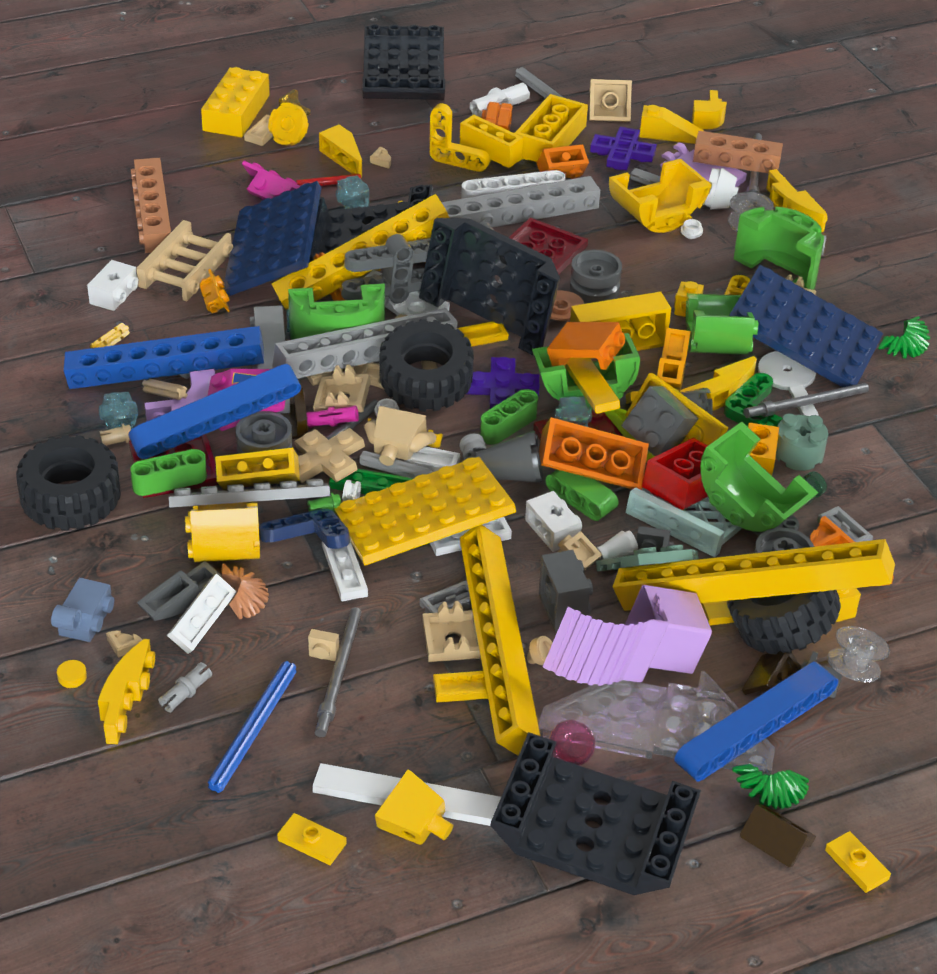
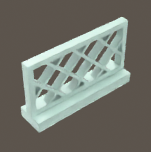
M635 487L629 494L625 513L657 529L670 530L671 536L713 557L720 553L721 546L742 529L730 522H726V518L711 505L708 497L688 507L695 508L696 511H686L685 509L681 510L672 506L671 503L660 497L654 496L645 488L640 490ZM702 508H709L713 511H703ZM707 519H718L719 522H708Z

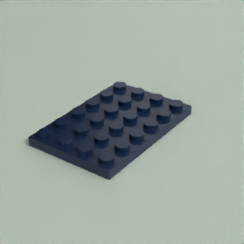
M318 181L305 183L297 189L284 191L279 196L271 199L266 198L258 204L245 206L239 211L232 242L233 249L230 252L224 279L225 287L222 288L228 296L309 266L322 188Z
M762 265L756 270L729 315L747 317V312H752L755 320H758V334L753 335V338L842 388L858 384L883 335L875 327L862 322L855 316L837 308L834 304L828 303L814 293L801 288L791 280L783 278Z

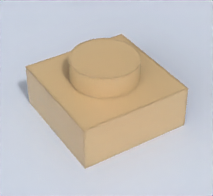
M311 629L308 636L309 656L336 661L339 651V634Z

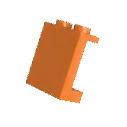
M567 322L549 345L547 352L552 367L565 366L570 358H596L600 369L606 370L613 361V357L618 354L625 344V335L621 330L619 322Z

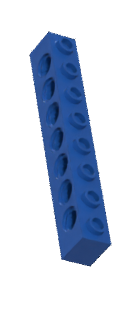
M260 326L75 350L65 352L63 371L69 389L188 374L193 371L263 364L264 344Z

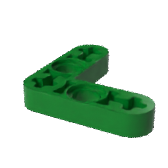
M765 373L754 374L726 399L724 406L725 416L737 423L743 422L747 427L749 423L778 427L783 418L776 414L766 417L761 415L754 416L762 420H754L751 417L746 418L744 416L745 408L757 406L771 393L773 378ZM743 395H751V396H754V397H753V398H748V397H745V396H743Z

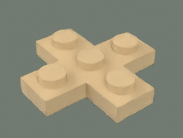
M348 428L329 440L316 429L295 440L296 448L303 454L298 456L299 482L303 483L322 471L335 482H338L357 471L356 462L349 456L365 447L363 438L351 428Z

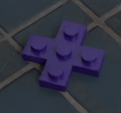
M619 127L616 137L595 134L590 146V152L597 153L598 155H608L606 167L615 170H627L631 159L652 163L657 144L638 141L640 130Z
M491 357V372H473L471 388L466 394L490 395V409L524 389L535 391L539 397V374L515 373V358Z

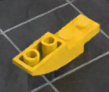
M777 169L769 170L766 189L770 192L769 202L774 207L789 208L806 214L814 219L822 228L821 232H824L827 221L826 211L806 190L797 192Z
M752 356L716 369L712 379L682 389L680 392L708 388L711 393H706L707 399H712L713 411L725 406L726 399L754 375L757 358Z
M143 639L122 657L102 688L98 705L100 720L104 721L106 744L118 745L121 733H125L127 729L126 712L131 711L133 701H141L143 691L149 688L150 673L148 671L149 668L153 669L155 665V652L151 651L150 639Z

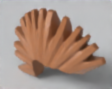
M222 564L221 576L223 580L231 585L232 588L235 587L237 591L234 599L229 604L231 609L239 619H242V616L251 618V615L259 614L260 609L265 608L264 603H267L269 599L266 584L262 583L260 578H253L255 575L253 572L244 575V568L241 567L238 570V567L234 565L231 571L226 564Z

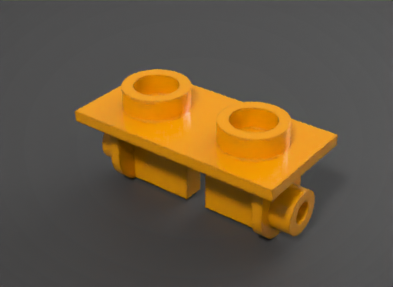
M209 269L210 277L202 279L199 284L208 311L216 313L225 307L227 312H230L227 304L230 299L226 291L222 289L225 287L224 282L219 275L215 276L211 269Z

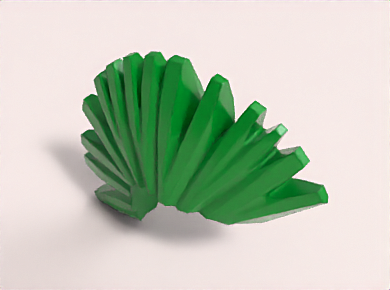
M919 316L904 321L903 336L900 338L898 336H884L878 349L882 350L889 347L887 354L890 355L893 352L894 357L899 351L902 358H907V354L912 358L920 356V353L923 354L930 344L926 341L930 340V336L927 335L929 333L928 327L924 321H918L920 319Z
M752 764L732 768L733 772L741 775L736 779L737 782L741 783L740 787L753 789L748 796L753 798L760 794L759 803L763 805L765 802L766 807L769 808L771 805L774 809H777V806L780 809L785 807L787 809L791 808V803L797 805L799 803L798 799L803 800L809 789V786L806 784L809 782V779L791 770L779 771L773 775H762V771H759V768L754 767Z

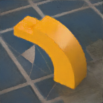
M667 328L657 376L680 391L683 383L691 331Z

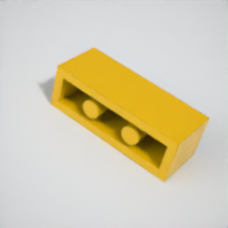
M472 115L460 123V145L484 150L489 154L491 160L508 168L522 160L523 137L476 115Z
M293 448L215 457L217 482L223 490L228 489L227 485L243 484L244 487L254 486V483L269 482V484H277L281 481H300L298 455Z

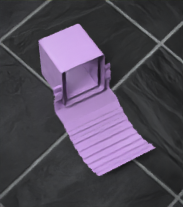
M642 585L625 625H615L611 622L605 623L599 619L595 620L591 616H585L580 611L568 607L543 668L555 672L558 676L566 677L570 681L575 680L577 683H587L588 685L598 684V686L606 683L610 685L613 682L617 683L622 680L643 682L649 668L693 674L709 641L712 630L697 593Z

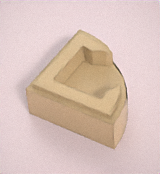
M379 147L370 156V163L389 169L391 166V156L385 148Z
M121 631L106 633L107 641L118 658L124 656L142 641L136 634L129 635L121 633Z

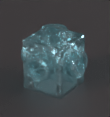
M357 175L337 181L338 190H336V198L346 209L369 206L368 185Z
M128 391L105 394L102 405L99 406V416L101 420H104L108 430L122 427L121 424H130L132 429L135 427L138 417L137 404L135 401H132Z
M562 397L559 399V408L554 410V418L588 427V422H591L592 419L591 407H587L585 397Z

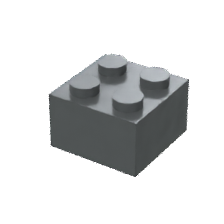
M649 386L621 426L637 441L648 443V451L657 456L681 444L699 418L665 387Z
M574 550L541 555L539 596L554 632H557L568 607L580 611L585 616L591 614L589 595L593 594L592 583L590 579H586L583 563L577 559Z

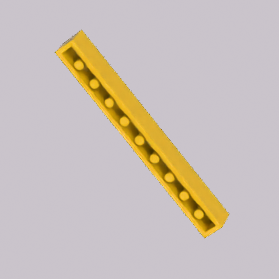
M481 524L460 537V544L496 743L519 756L528 732L540 736L501 537Z
M886 539L619 568L613 589L623 610L628 611L632 610L642 585L697 593L700 603L743 600L889 585L892 582L895 563Z

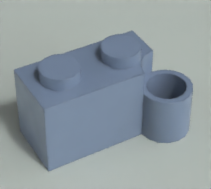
M79 578L63 605L58 604L53 610L51 624L53 627L58 628L59 635L91 642L95 633L100 632L107 613H111L114 607V597L111 595L110 584Z

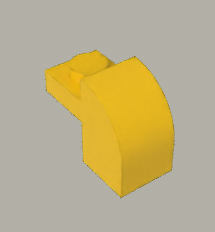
M718 90L709 91L708 101L694 100L692 124L701 129H715L724 123L727 102H722V99H718Z

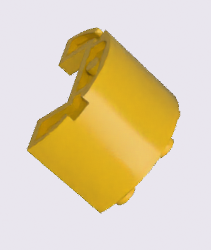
M682 159L663 163L660 182L628 190L629 173L609 177V189L613 199L646 228L657 233L675 230L681 227L686 220L691 219V214L697 207L700 209L704 204L712 185Z
M257 501L193 506V510L188 511V516H185L186 533L192 534V539L188 540V558H194V562L260 559Z

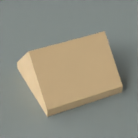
M591 79L588 104L589 121L630 122L632 80Z

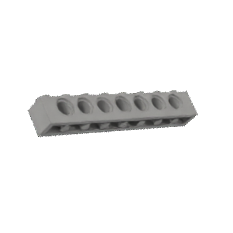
M587 176L441 203L450 218H470L476 222L486 221L493 228L526 222L530 217L537 220L599 208L600 189L592 177Z
M444 308L275 343L272 367L275 368L288 364L292 367L296 377L302 378L334 371L336 365L344 369L346 365L353 367L379 361L380 347L382 342L385 341V337L400 325L405 326L410 321H414V323L419 322L420 319H427L430 322L439 320L441 324H451L454 330H456L458 322Z

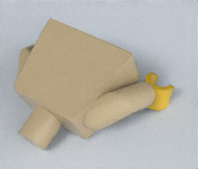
M383 406L378 408L377 419L371 420V418H368V422L364 427L369 442L374 444V452L380 454L379 461L386 466L393 465L396 458L409 460L413 453H417L427 445L439 448L443 434H435L433 430H428L427 432L426 415Z

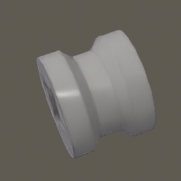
M475 433L464 436L459 444L464 460L476 458V452L486 449L483 437Z

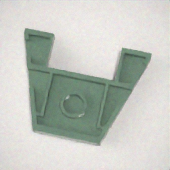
M683 545L662 547L660 552H656V547L641 548L640 550H634V555L597 560L596 569L597 571H607L626 567L699 560L698 551L694 549L683 550Z

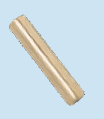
M154 379L142 382L144 386L143 391L149 394L176 400L186 399L188 396L186 393L187 388L182 385Z

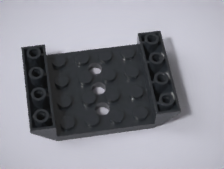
M377 24L365 26L363 99L444 100V27L437 25L429 27L418 25L399 26L395 24L390 26H379Z
M433 185L410 187L408 202L335 209L332 211H328L324 197H320L309 263L314 261L313 257L315 254L321 252L326 254L429 198L433 194Z
M436 218L433 224L419 298L436 307L449 300L491 322L502 323L505 329L521 337L518 348L533 355L532 349L541 348L544 345L561 278L550 257L470 218ZM499 255L505 258L507 265L500 261ZM495 275L500 277L502 284L496 281ZM490 294L496 297L498 303L491 299Z
M528 732L490 824L516 855L631 895L670 888L701 790L675 781L671 782L667 795L556 758L554 757L556 741ZM601 798L606 800L608 804L599 805L594 800ZM595 821L600 827L591 828L585 822ZM586 844L590 846L592 850L587 852L582 851L577 847V845Z

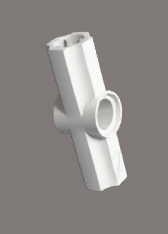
M524 83L503 90L493 88L486 96L470 102V110L472 115L482 117V110H487L489 102H497L500 105L508 103L513 106L529 99L530 92Z

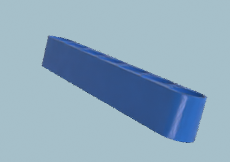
M283 364L132 428L128 436L139 458H151L297 395L302 386L292 367L288 364Z
M812 662L684 744L676 753L674 762L697 782L701 781L828 698L837 688L839 680L819 663Z

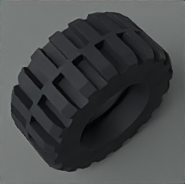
M420 319L419 322L414 323V321H410L405 326L400 325L396 327L393 332H390L385 337V341L382 342L380 347L379 375L384 392L390 398L393 397L396 403L399 405L404 404L406 408L411 410L417 408L423 412H426V409L438 411L441 407L445 406L448 408L454 405V401H460L471 388L474 360L471 343L459 329L454 330L451 324H441L439 320L430 322L427 319ZM419 361H432L443 366L426 370L415 368L411 364Z
M62 435V438L55 439L52 437L47 439L45 443L39 442L33 447V450L29 449L24 454L17 466L16 479L20 503L24 513L41 526L45 524L49 529L55 530V528H60L62 531H69V528L83 529L85 525L90 524L92 526L97 524L100 518L105 519L110 514V511L115 509L121 495L118 462L114 453L103 443L99 444L96 439H85L81 435H76V437ZM71 480H77V481H79V482L72 483V484H58V483H61V482L71 481Z
M837 590L727 601L730 614L744 643L759 652L764 653L766 651L768 654L775 655L779 651H782V653H792V650L795 649L800 651L807 648L806 645L818 642L821 639L820 636L823 634L827 635L831 630V624L835 625L841 608Z

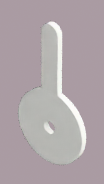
M778 351L764 355L758 364V373L770 375L773 378L772 387L789 390L792 398L808 395L805 388L813 383L816 372ZM813 404L797 407L801 415H818Z

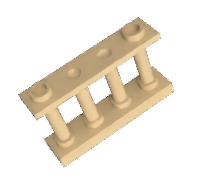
M183 220L136 268L138 287L147 289L156 280L182 288L183 301L187 302L193 294L197 293L201 280L210 277L208 270L211 269L214 273L230 256V252L233 249L231 234L226 233L219 242L193 235L191 222ZM190 244H194L211 250L208 252V254H205L188 249L186 247ZM183 256L199 261V263L193 266L176 261L175 259ZM171 268L188 275L183 279L163 273V271Z

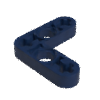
M318 509L267 521L259 525L260 540L266 543L315 532L328 548L338 549L350 544L348 528L330 509Z

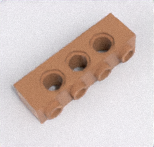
M698 131L693 162L769 173V170L779 169L783 143Z

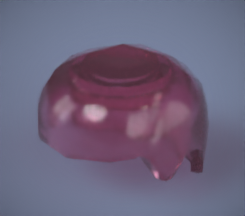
M567 720L558 723L550 734V740L557 742L554 757L577 765H583L595 753L596 739L592 731L581 722Z

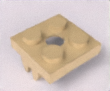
M336 365L333 376L321 377L313 405L314 412L328 410V407L333 406L337 409L354 405L357 406L358 412H363L371 383L369 374L356 375L355 370L350 365H346L345 373H343L339 365Z
M459 601L454 602L452 609H448L447 603L442 602L438 608V613L422 614L429 662L481 658L472 610L463 611ZM454 633L461 638L459 643L454 644L452 637H449L447 640H445V637L448 634Z

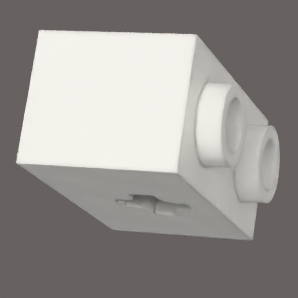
M111 260L87 285L89 303L115 311L138 286L136 267Z
M554 491L526 501V522L552 552L560 549L558 544L566 536L574 537L581 531L582 522L580 518L574 515L567 507L566 502L560 499Z

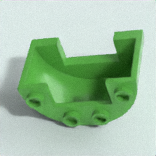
M764 207L750 209L740 214L734 260L753 268L766 259L777 266L791 271L795 275H799L804 281V288L814 290L824 243V235L821 233L822 228L811 217L793 209L775 207V210H765Z
M385 284L361 285L362 300L314 302L312 288L288 289L290 339L294 340L385 321Z
M687 293L686 323L687 331H691L688 352L743 355L752 352L753 335L758 334V320H755L752 312H747V317L729 316L741 295Z
M624 333L625 344L618 354L613 357V361L606 370L600 369L598 360L592 361L618 399L624 396L623 393L630 385H633L640 366V356L629 333ZM549 346L532 349L543 383L550 395L564 403L567 407L577 410H593L565 366L552 367L547 352Z
M740 422L704 450L700 467L702 482L711 505L729 520L731 524L750 531H767L779 526L813 499L818 492L800 475L794 478L787 489H785L750 456L761 439L743 422Z

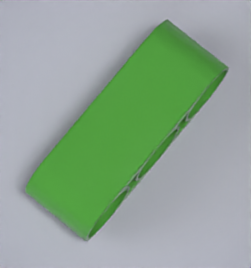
M529 389L518 391L483 413L481 416L480 435L483 437L484 442L490 445L500 443L533 422L537 417L538 394Z
M197 449L137 461L130 467L133 492L141 496L199 484L207 478L205 454Z
M557 469L546 476V485L550 491H554L560 499H563L566 503L594 521H599L618 507V499L615 493L595 479Z

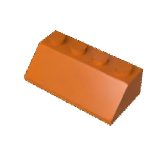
M551 417L542 430L538 453L542 466L629 489L636 487L642 490L641 486L649 444Z

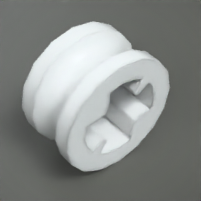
M346 480L342 501L359 498L361 482L356 481L353 484L351 480Z

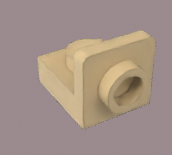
M581 531L574 537L566 536L558 544L560 547L558 552L574 550L577 559L582 561L584 570L602 556L599 550Z

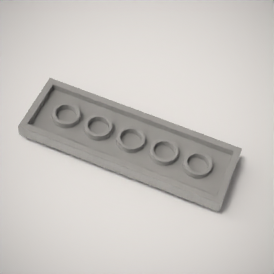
M322 479L306 480V485H297L296 481H281L280 486L270 487L269 482L254 483V488L244 489L243 484L227 485L228 490L217 491V486L201 487V492H191L190 488H177L174 490V494L169 495V507L330 496V486L327 483H323Z

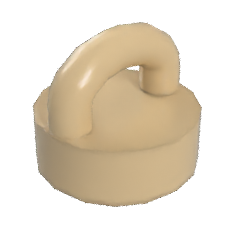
M540 636L530 642L527 654L528 663L544 665L553 643L548 637Z

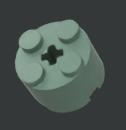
M785 414L778 424L779 433L775 458L779 462L780 459L784 461L786 467L800 471L811 470L817 463L820 462L821 464L824 459L828 430L823 424V419L818 415Z

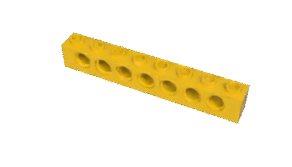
M434 194L309 263L307 268L288 274L273 282L272 286L289 315L288 289L312 288L315 302L341 288L344 281L359 278L372 271L351 272L344 267L346 252L383 246L386 244L387 239L395 234L403 235L407 242L431 238L434 220L436 218L450 217L438 196Z

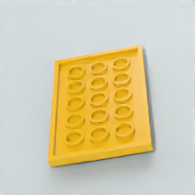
M479 456L467 458L463 462L452 466H444L438 471L429 474L418 475L414 479L403 483H395L389 488L380 491L369 492L355 500L343 501L340 506H337L338 508L334 507V513L348 528L350 541L364 565L516 512L514 502Z

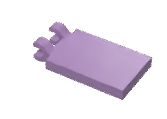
M680 142L673 146L679 152L673 154L666 151L662 154V158L667 160L663 163L682 159L707 181H709L712 168L721 169V167L737 177L735 187L746 181L747 173L736 168L693 162L694 149L689 152L686 146Z

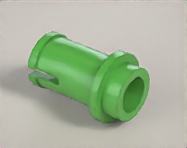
M330 493V496L307 501V505L310 506L308 507L309 512L318 509H330L334 512V507L338 508L337 506L341 504L339 494Z

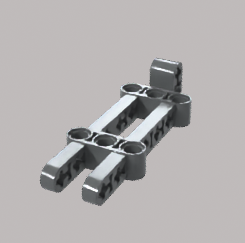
M486 221L478 222V223H480V224H482V225H484V226H486V227H488V228L494 230V229L490 226V224H489L488 222H486ZM395 234L389 237L383 246L346 252L344 267L351 272L381 268L383 270L382 275L344 281L341 291L342 298L345 300H362L361 285L385 284V297L388 296L395 304L404 302L408 298L409 293L417 292L421 289L425 268L414 270L412 268L414 263L426 262L431 238L407 242L403 235ZM499 255L500 261L507 265L505 258Z

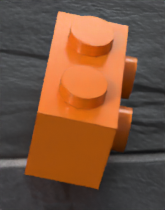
M583 144L543 149L537 161L539 172L558 170L565 174V178L571 179L581 177L589 164Z

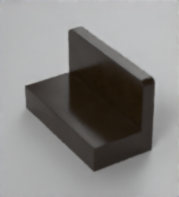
M301 388L297 395L293 396V404H290V413H279L286 417L292 425V439H299L308 433L303 388Z
M779 651L776 655L763 654L742 688V692L745 695L759 691L765 693L801 670L802 666L792 653H782V651Z
M760 804L755 805L740 833L742 839L788 867L794 866L803 847H811L816 838L814 834L778 812L766 807V805Z

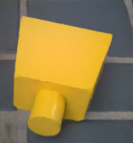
M410 770L405 772L375 814L378 828L419 845L425 842L430 833L445 840L453 829V824L442 818L445 813V802L442 797Z

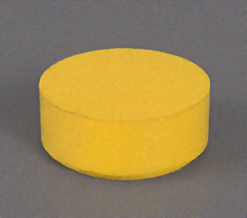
M78 660L63 662L57 668L58 682L66 688H75L82 685L87 678L85 665Z

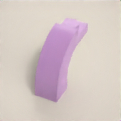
M214 369L189 372L191 388L187 392L188 396L186 399L144 403L146 422L208 396L211 376L215 375Z

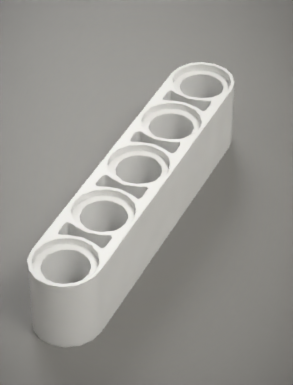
M558 170L467 180L462 183L461 199L564 181L565 174Z

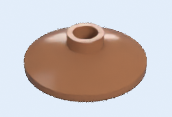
M557 290L550 319L558 321L570 320L571 306L584 304V301L575 293Z

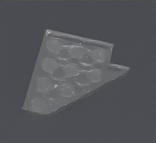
M701 671L698 688L669 682L653 754L675 758L676 753L684 744L739 710L736 704L707 672ZM765 738L722 768L732 770L735 766L752 764L754 767L759 768V771H762V775H771L775 747Z
M626 680L617 683L613 682L610 685L607 683L601 686L593 684L544 706L538 724L540 736L652 759L667 688Z

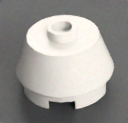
M722 167L721 169L712 168L708 181L712 185L703 205L710 207V210L729 208L731 199L735 200L738 187H735L737 177Z

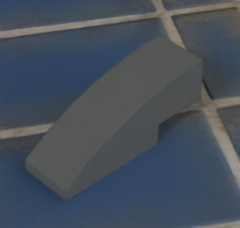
M204 561L187 574L180 570L139 600L137 604L154 621L170 618L184 613L212 576L215 574L221 578L222 576Z

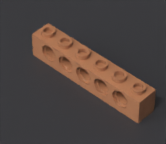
M160 158L134 160L135 168L131 169V179L140 245L144 244L145 253H152L171 233Z

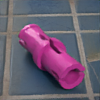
M356 405L337 409L333 406L328 407V410L306 413L309 428L323 425L334 427L338 423L359 421Z

